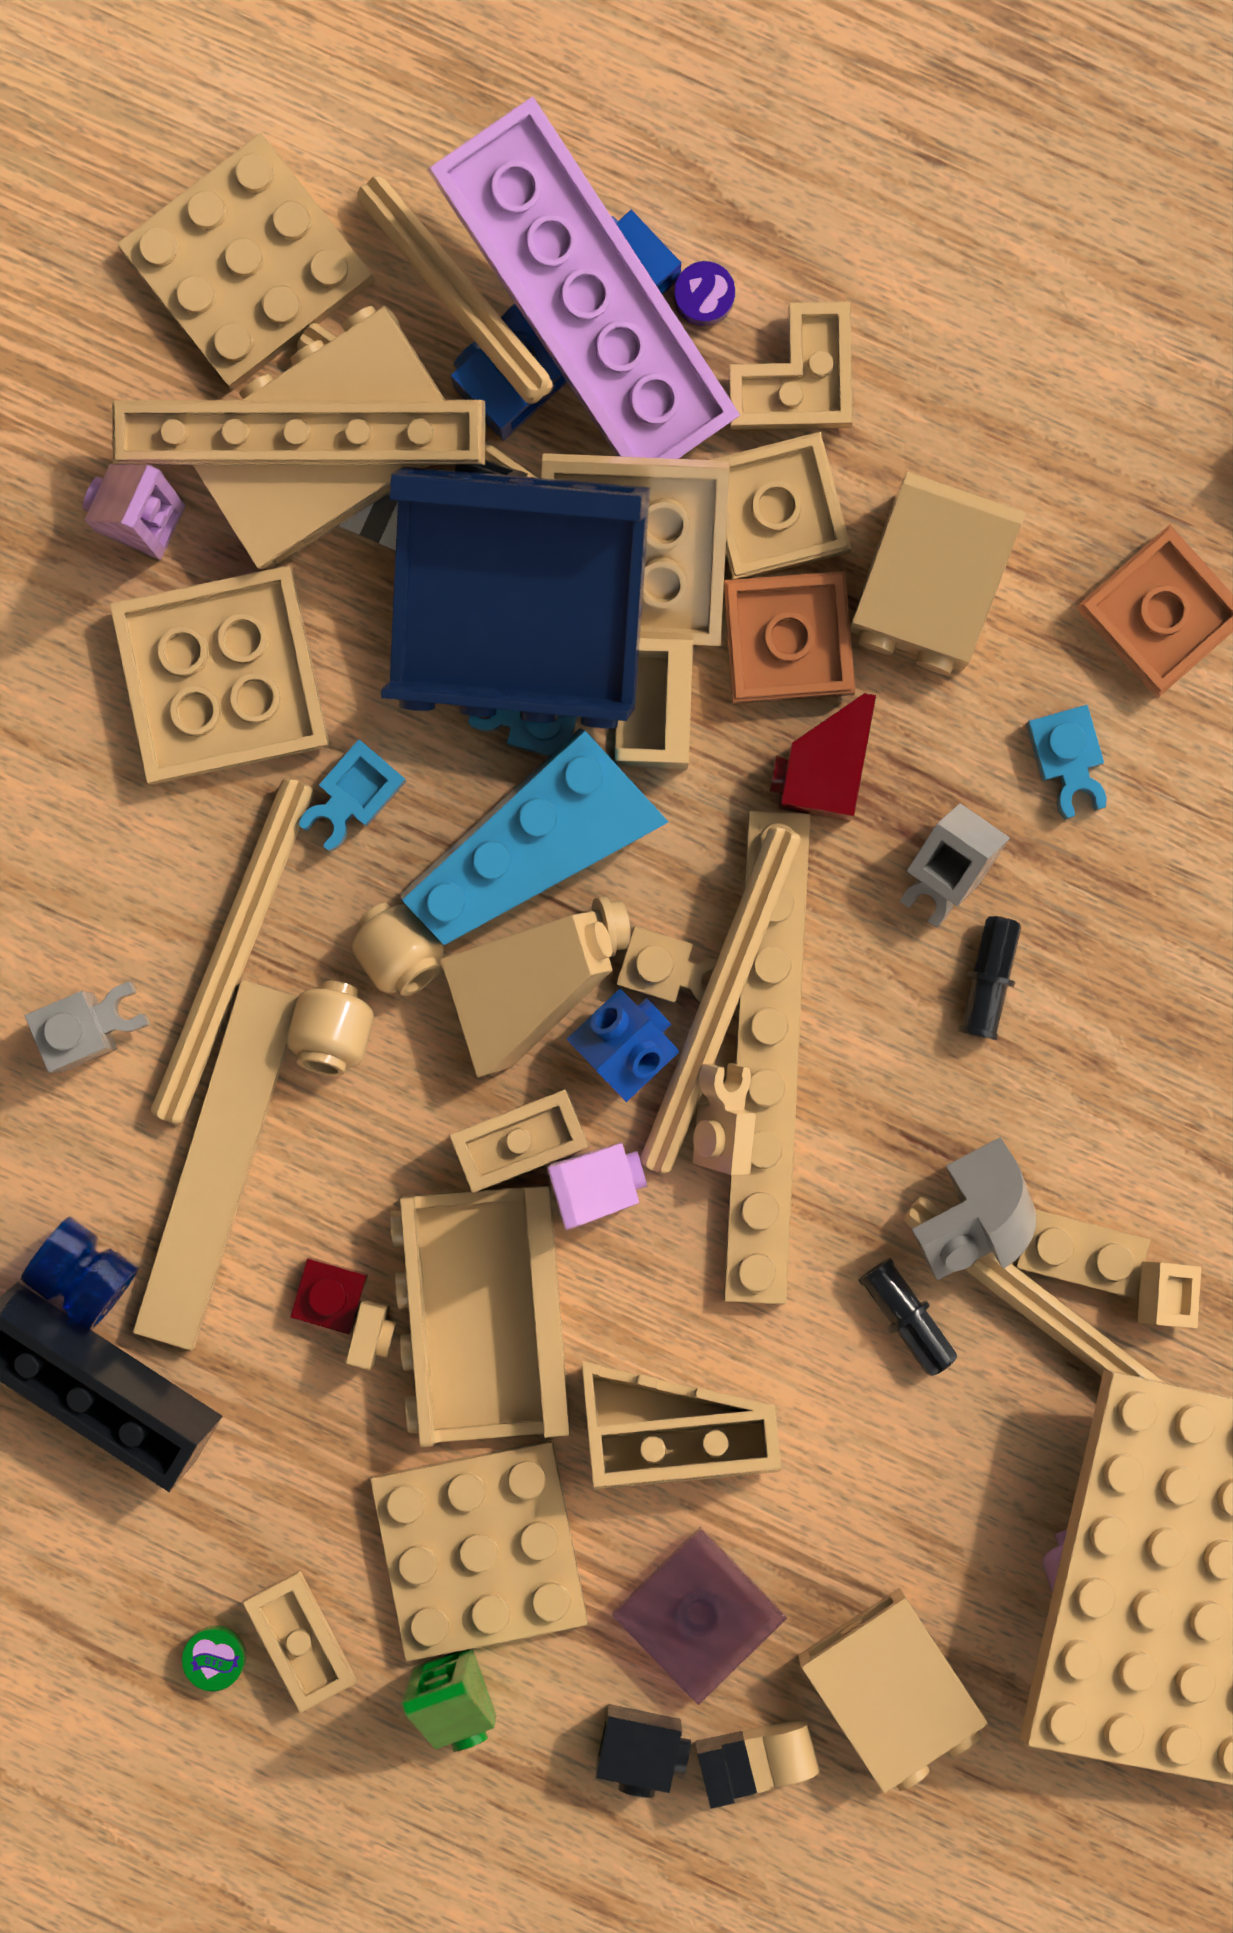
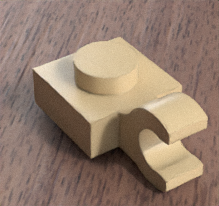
M734 1063L728 1064L727 1077L723 1084L724 1067L703 1064L699 1074V1085L702 1093L708 1098L709 1103H698L696 1128L693 1134L694 1151L692 1164L729 1175H748L751 1170L756 1113L744 1110L746 1093L751 1083L749 1067Z

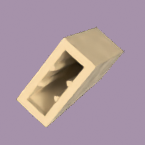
M594 911L570 915L441 959L477 1077L512 1068L613 971L609 957L612 955L611 939L604 924L597 921Z

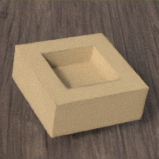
M1142 1261L1138 1294V1323L1198 1328L1201 1267Z
M369 1299L361 1303L346 1364L370 1370L375 1365L377 1356L388 1358L397 1322L387 1320L389 1304Z

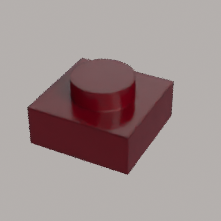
M307 1258L290 1318L350 1334L368 1274L316 1258Z

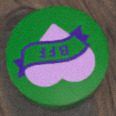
M208 1626L196 1632L186 1644L182 1655V1666L186 1677L194 1686L205 1691H220L231 1686L242 1673L246 1663V1650L241 1638L234 1631L224 1626Z

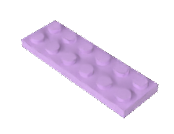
M533 96L427 169L616 456L679 459L740 416Z

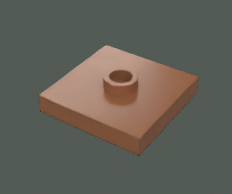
M1170 524L1076 607L1081 615L1156 698L1166 692L1233 632V594Z
M846 571L724 580L723 590L732 704L852 696L855 694Z

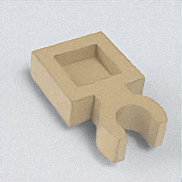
M635 926L617 986L672 1003L676 1002L679 989L683 987L690 989L693 997L701 1003L705 993L701 985L702 977L707 972L714 970L718 959L704 960L699 964L689 962L688 959L693 944Z

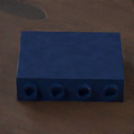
M406 466L392 473L390 500H398L391 665L390 682L382 688L381 698L399 700L400 708L413 711L434 710L436 703L460 705L459 712L461 714L476 717L496 715V709L520 711V718L522 720L539 723L554 722L557 720V715L581 717L582 725L592 728H615L618 726V721H627L635 710L650 488Z

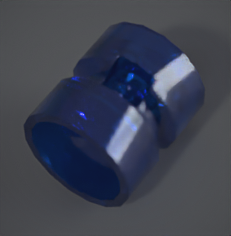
M68 1216L42 1244L26 1266L20 1280L46 1300L62 1295L64 1297L63 1309L67 1312V1316L85 1330L91 1332L121 1298L140 1268L118 1251L115 1252L111 1248L99 1253L97 1251L98 1236L74 1217Z

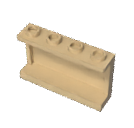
M373 306L359 310L342 323L341 326L345 331L343 334L326 345L323 344L322 340L306 345L290 358L294 365L275 379H273L271 374H265L247 384L239 392L243 400H445L399 327L398 319L385 306L375 311ZM431 465L193 466L256 567L269 570L275 568L390 493L392 473L404 466L428 468Z
M550 1184L479 1190L474 1193L472 1191L402 1197L400 1199L401 1210L391 1211L390 1220L393 1247H404L406 1272H396L395 1283L398 1309H409L411 1333L401 1334L400 1336L403 1371L414 1370L416 1395L405 1397L408 1433L419 1432L420 1447H430L438 1442L544 1434L545 1438L569 1436L570 1419Z

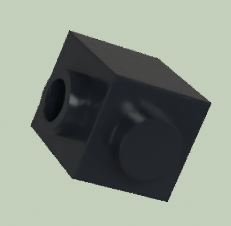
M609 1704L596 1763V1778L619 1783V1791L636 1797L653 1798L655 1791L670 1793L673 1775L685 1776L690 1754L691 1739L681 1738V1719Z

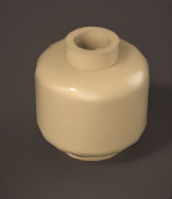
M382 903L368 910L360 918L358 925L361 929L352 943L353 954L380 991L386 993L399 992L402 996H409L428 986L439 975L441 971L439 962L444 952L443 944L406 904L390 907L388 903Z
M328 980L323 982L321 989L306 990L299 995L286 1038L289 1049L298 1056L296 1063L299 1066L322 1075L341 1076L345 1073L346 1068L355 1067L361 1063L366 1053L374 1013L367 1003L357 998L359 990L356 987L347 983Z

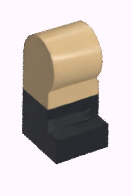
M806 1721L781 1722L696 1740L697 1755L711 1809L735 1803L734 1799L769 1791L771 1787L786 1786L806 1781L819 1773L811 1734Z

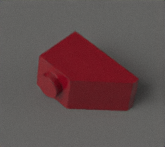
M862 694L792 742L787 757L776 755L770 792L780 793L778 809L848 822L853 819L876 695Z

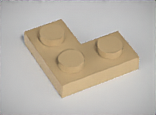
M850 302L789 303V363L729 365V398L740 414L739 417L730 422V430L852 427Z

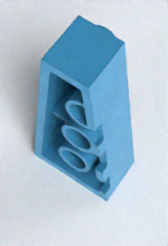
M579 728L565 743L401 893V899L441 943L446 945L669 823V821L585 730Z

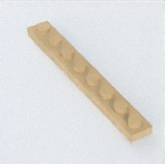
M749 811L745 888L770 827L780 826L791 830L801 837V842L739 998L736 1064L749 1067L751 1083L746 1093L744 1110L756 1113L750 1174L730 1175L724 1301L784 1305L787 1303L811 814Z

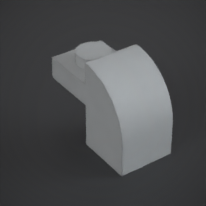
M1001 1137L946 1165L961 1203L912 1229L926 1263L937 1281L954 1271H961L970 1267L977 1259L990 1252L994 1254L1003 1269L1022 1255L1033 1238L1036 1228V1211L1019 1165Z

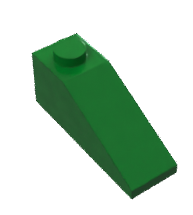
M473 1648L453 1652L413 1668L402 1700V1706L405 1715L435 1750L451 1744L454 1752L462 1751L488 1739L486 1731L495 1727L497 1715Z

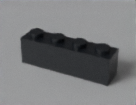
M19 1282L0 1297V1382L167 1492H170L197 1461L223 1416Z

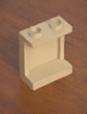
M900 1588L798 1655L801 1668L884 1794L895 1786L899 1791H904L916 1785L930 1772L928 1764L946 1752L952 1757L965 1752L980 1740L982 1735L979 1730L988 1725L982 1712L963 1686Z

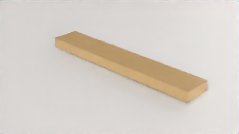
M112 400L113 463L134 465H485V401Z
M241 980L133 1330L135 1334L190 1351L195 1348L288 1046L286 1038L298 996Z

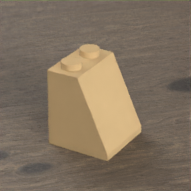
M907 471L895 495L850 624V631L860 635L858 644L886 655H892L895 648L918 656L916 660L917 665L939 674L950 675L952 668L963 671L970 663L1026 512Z

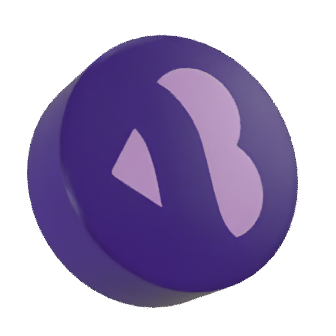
M700 261L689 265L680 273L675 284L674 301L678 312L686 321L697 326H712L724 320L732 310L735 299V284L730 273L724 267L714 262Z

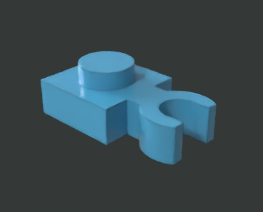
M1088 704L1028 721L1026 727L1042 782L1060 778L1062 788L1057 796V808L1060 815L1065 820L1075 816L1071 799L1076 791H1084L1090 795L1095 811L1105 808L1107 802L1105 790L1099 782L1090 778L1088 771L1090 768L1104 764Z
M497 709L496 715L490 718L483 719L469 716L468 723L472 728L481 732H492L500 727L510 728L507 746L549 757L573 735L577 717L557 715V720L554 722L539 723L522 720L520 718V711Z
M358 739L319 784L331 796V799L325 805H315L305 811L300 819L299 826L308 831L318 819L327 818L331 820L334 825V831L323 846L329 852H332L344 843L348 831L347 823L353 816L368 827L407 781Z

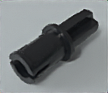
M988 916L985 920L974 971H967L966 977L972 980L959 1032L997 1040V1029L1007 988H1014L1015 981L1009 979L1021 932V924L1019 922L1001 916Z
M891 1258L879 1263L859 1279L861 1285L865 1286L891 1323L887 1327L890 1333L897 1331L926 1374L930 1376L937 1375L954 1363L957 1359V1353L926 1311L930 1306L927 1300L922 1302L918 1300L894 1266Z

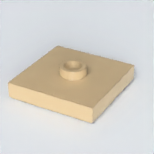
M821 431L711 459L730 461L725 557L731 580L753 578L850 553L851 545Z

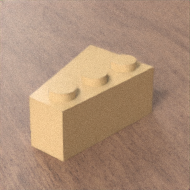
M582 1361L592 1478L595 1490L774 1473L782 1469L775 1405L706 1389L684 1386L654 1377L632 1374Z

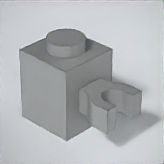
M959 803L936 824L908 868L907 872L918 880L906 890L899 902L910 908L921 894L930 895L936 903V910L928 922L938 928L951 912L953 905L958 907L980 885L1010 837Z
M128 981L114 987L101 1003H98L94 993L80 991L24 1015L48 1073H63L118 1049L111 1034L115 1030L133 1032L150 1025L146 1014L142 1013L130 1020H125L118 1012L119 1002L123 998L137 993L133 982Z

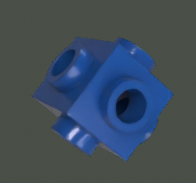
M621 989L617 990L567 1038L568 1042L625 1102L630 1100L680 1052L664 1034L672 1025L647 998L637 1006Z

